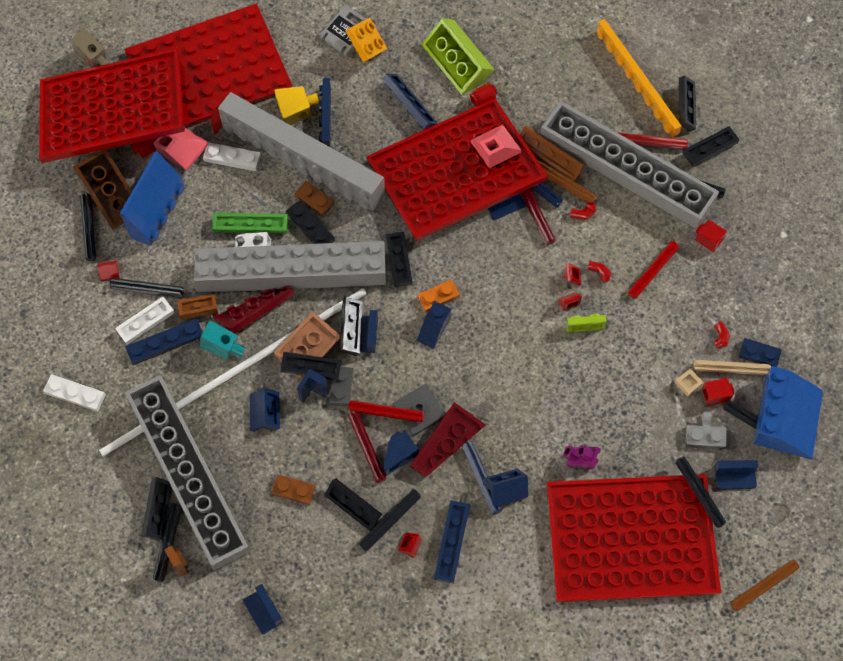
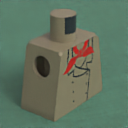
M85 28L71 38L74 55L88 67L92 68L110 64L106 60L105 49Z

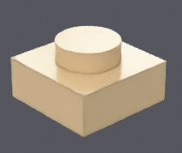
M691 369L675 381L677 386L687 396L703 385L702 380Z

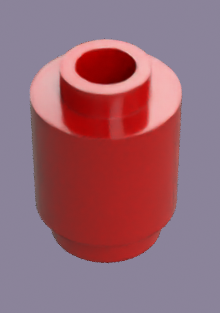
M490 83L476 88L470 94L473 105L476 107L493 98L496 99L497 89Z

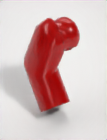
M588 202L587 206L582 210L571 208L570 218L587 220L596 213V204Z
M589 261L587 270L599 272L601 274L600 280L609 282L612 272L602 263Z
M720 321L714 325L719 333V339L714 341L718 349L726 347L730 340V333L723 321Z

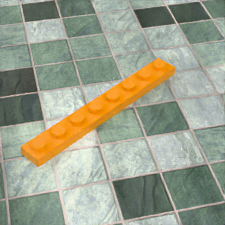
M605 19L599 21L596 31L599 39L605 42L607 50L610 53L612 52L617 64L622 66L626 77L632 80L636 91L642 94L646 105L652 108L654 116L661 121L666 133H669L672 138L677 137L682 127L607 21Z

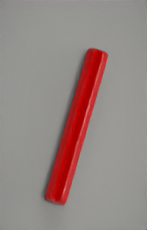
M618 132L621 136L640 146L681 150L688 147L687 139Z
M671 241L630 288L628 291L630 297L636 299L678 250V243Z
M351 400L348 405V410L351 412L357 411L358 413L420 423L424 420V413L417 410Z

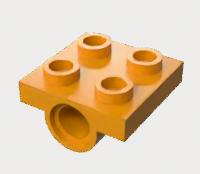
M370 17L346 30L363 62L387 49L384 40L379 35Z

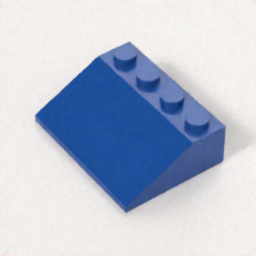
M156 151L120 212L130 238L149 246L152 245L153 241L157 240L160 228L166 224L170 210L175 208L176 200L179 195H182L185 187L181 176Z
M771 366L764 380L753 444L812 460L823 390L790 370Z

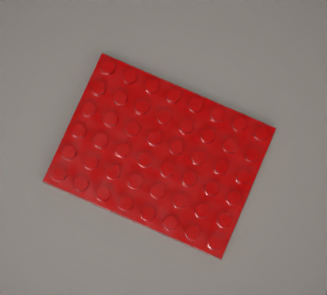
M257 3L124 49L128 59L178 49L180 53L185 128L212 119V110L218 109L230 92L251 104H256L275 97L274 90L293 87Z
M177 48L40 79L39 160L41 163L185 132L180 53Z
M495 98L366 156L372 170L384 177L385 191L415 241H419L548 180V175ZM503 125L521 149V153L489 168L471 143V140Z
M696 474L709 493L707 474ZM683 475L547 482L556 603L721 594L713 522Z

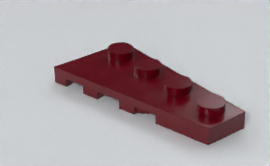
M284 286V289H266L260 292L261 296L244 299L245 303L237 307L233 304L227 307L228 311L221 314H212L218 324L235 334L295 294L289 286Z
M454 402L409 467L426 478L486 424Z

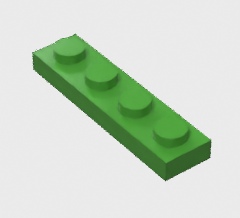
M213 213V233L267 232L268 234H287L288 214Z

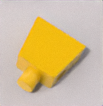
M302 86L274 90L282 119L289 125L310 117V106L319 104L317 93L306 96Z

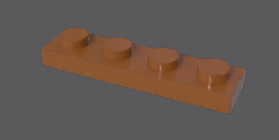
M528 125L524 126L520 133V136L531 152L572 180L576 181L586 166L584 163Z

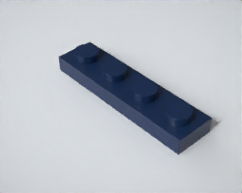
M386 73L382 79L385 81L387 88L394 92L397 100L404 104L407 112L418 121L417 123L421 128L427 129L438 124L397 74Z
M323 78V85H319V95L322 96V101H319V112H322V116H319V127H322V132H319V141L331 148L330 78Z
M196 318L127 345L125 348L132 365L201 339L203 332Z
M450 500L434 580L454 584L470 504Z

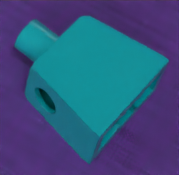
M209 321L201 335V348L225 359H229L231 354L241 358L246 347L237 344L236 334L212 321Z

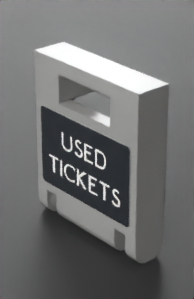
M345 5L321 32L319 37L322 40L325 39L327 44L340 53L344 51V55L348 57L355 49L346 33L347 29L356 25L350 20L351 16L359 22L366 20V18Z

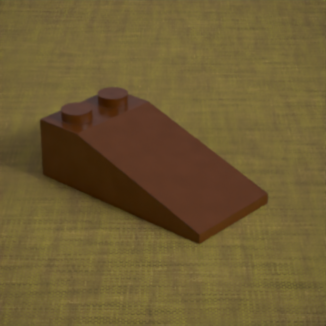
M104 149L76 164L73 168L86 191L90 194V197L113 230L124 224L120 212L131 195L132 190L108 151Z

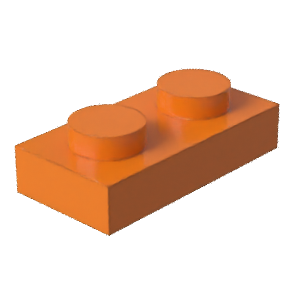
M450 279L418 294L417 297L427 313L434 301L444 305L459 298L460 294Z

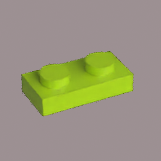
M591 314L587 317L575 315L567 318V333L605 329L607 323L606 315Z

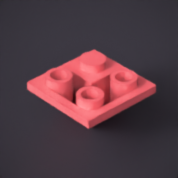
M503 125L471 140V143L489 168L521 153V149Z
M185 128V132L158 137L153 144L160 155L187 171L209 143Z

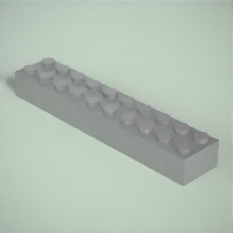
M230 92L218 107L222 127L227 132L235 133L241 140L251 142L257 149L267 151L270 156L281 159L288 166L292 165L300 173L308 174L316 182L324 183L332 191H338L343 194L348 200L358 202L362 208L374 211L385 196L383 176Z
M560 101L541 127L540 134L585 165L695 229L698 228L716 202L719 191L562 101Z
M384 241L201 248L195 251L194 282L197 293L253 291L272 288L284 289V286H289L292 289L386 285Z
M159 375L125 392L213 570L215 571L251 552L162 376Z

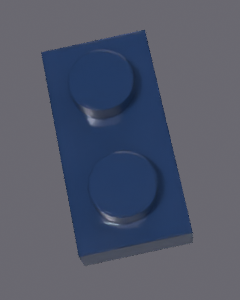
M744 338L738 358L777 367L782 349Z

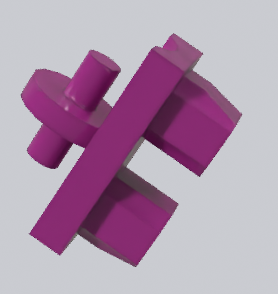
M581 445L580 447L566 446L563 457L568 459L566 465L570 468L584 467L587 470H592L598 463L596 457L601 449L599 447H587L586 445Z

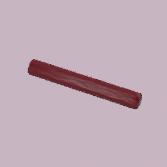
M529 188L521 192L546 245L553 244L555 237L531 189Z
M357 411L348 414L349 420L376 483L384 482L386 476L360 415Z

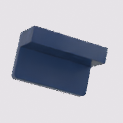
M519 193L487 209L493 220H497L526 207V203Z
M370 310L369 316H362L360 352L375 353L378 326L377 310Z
M311 369L308 370L297 387L299 399L303 403L311 391L324 398L329 392L326 378Z
M263 388L250 394V431L254 432L262 428L274 431L280 429L279 392Z
M758 460L717 461L714 466L716 488L718 490L755 489L757 487L755 472L759 468Z
M519 469L483 478V486L491 491L492 505L494 507L528 497V475Z
M263 584L255 587L256 592L244 598L243 602L261 634L264 635L284 622Z

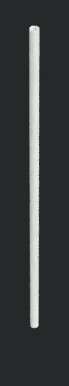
M362 288L348 298L358 300L367 295V293ZM343 300L318 316L324 321L341 311ZM293 331L175 403L178 410L274 352ZM139 425L100 449L99 451L104 457L143 433L142 426Z

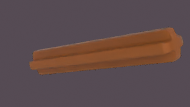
M538 161L550 181L587 203L596 201L597 196Z
M792 559L734 599L730 603L732 609L738 612L797 571L800 568L796 560Z

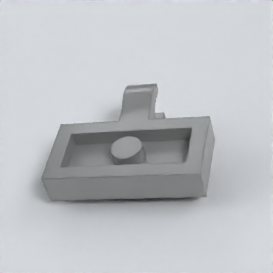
M703 412V415H701V426H686L685 446L725 449L726 427H711V412Z

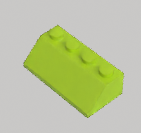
M442 18L421 44L461 95L484 83L495 70L455 20Z

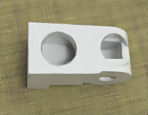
M267 232L241 234L235 237V247L271 246V238Z

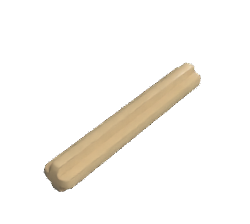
M708 360L694 361V370L705 372L766 375L771 367L770 364Z

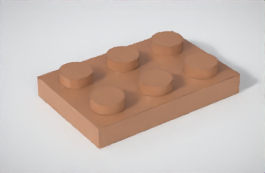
M312 311L273 354L281 361L283 352L324 357L340 340V335ZM297 375L301 379L304 378L303 375Z

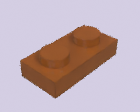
M305 181L294 193L297 199L322 217L335 204L334 200L308 181Z
M215 294L178 300L180 320L218 313Z
M277 474L271 493L274 496L310 505L316 485Z
M172 546L166 548L165 552L178 574L182 576L188 573L185 568L188 564L180 550L175 551Z

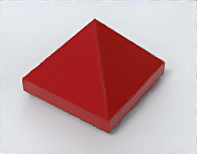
M566 263L563 278L580 286V268L571 263Z

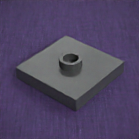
M426 384L393 403V407L417 410L424 413V420L421 423L403 420L413 437L442 420L446 414Z

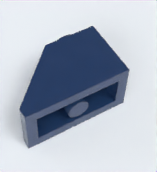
M434 301L424 319L417 341L434 349L451 319V308Z
M405 430L401 433H395L388 441L383 467L385 476H388L415 458L419 453L418 447Z

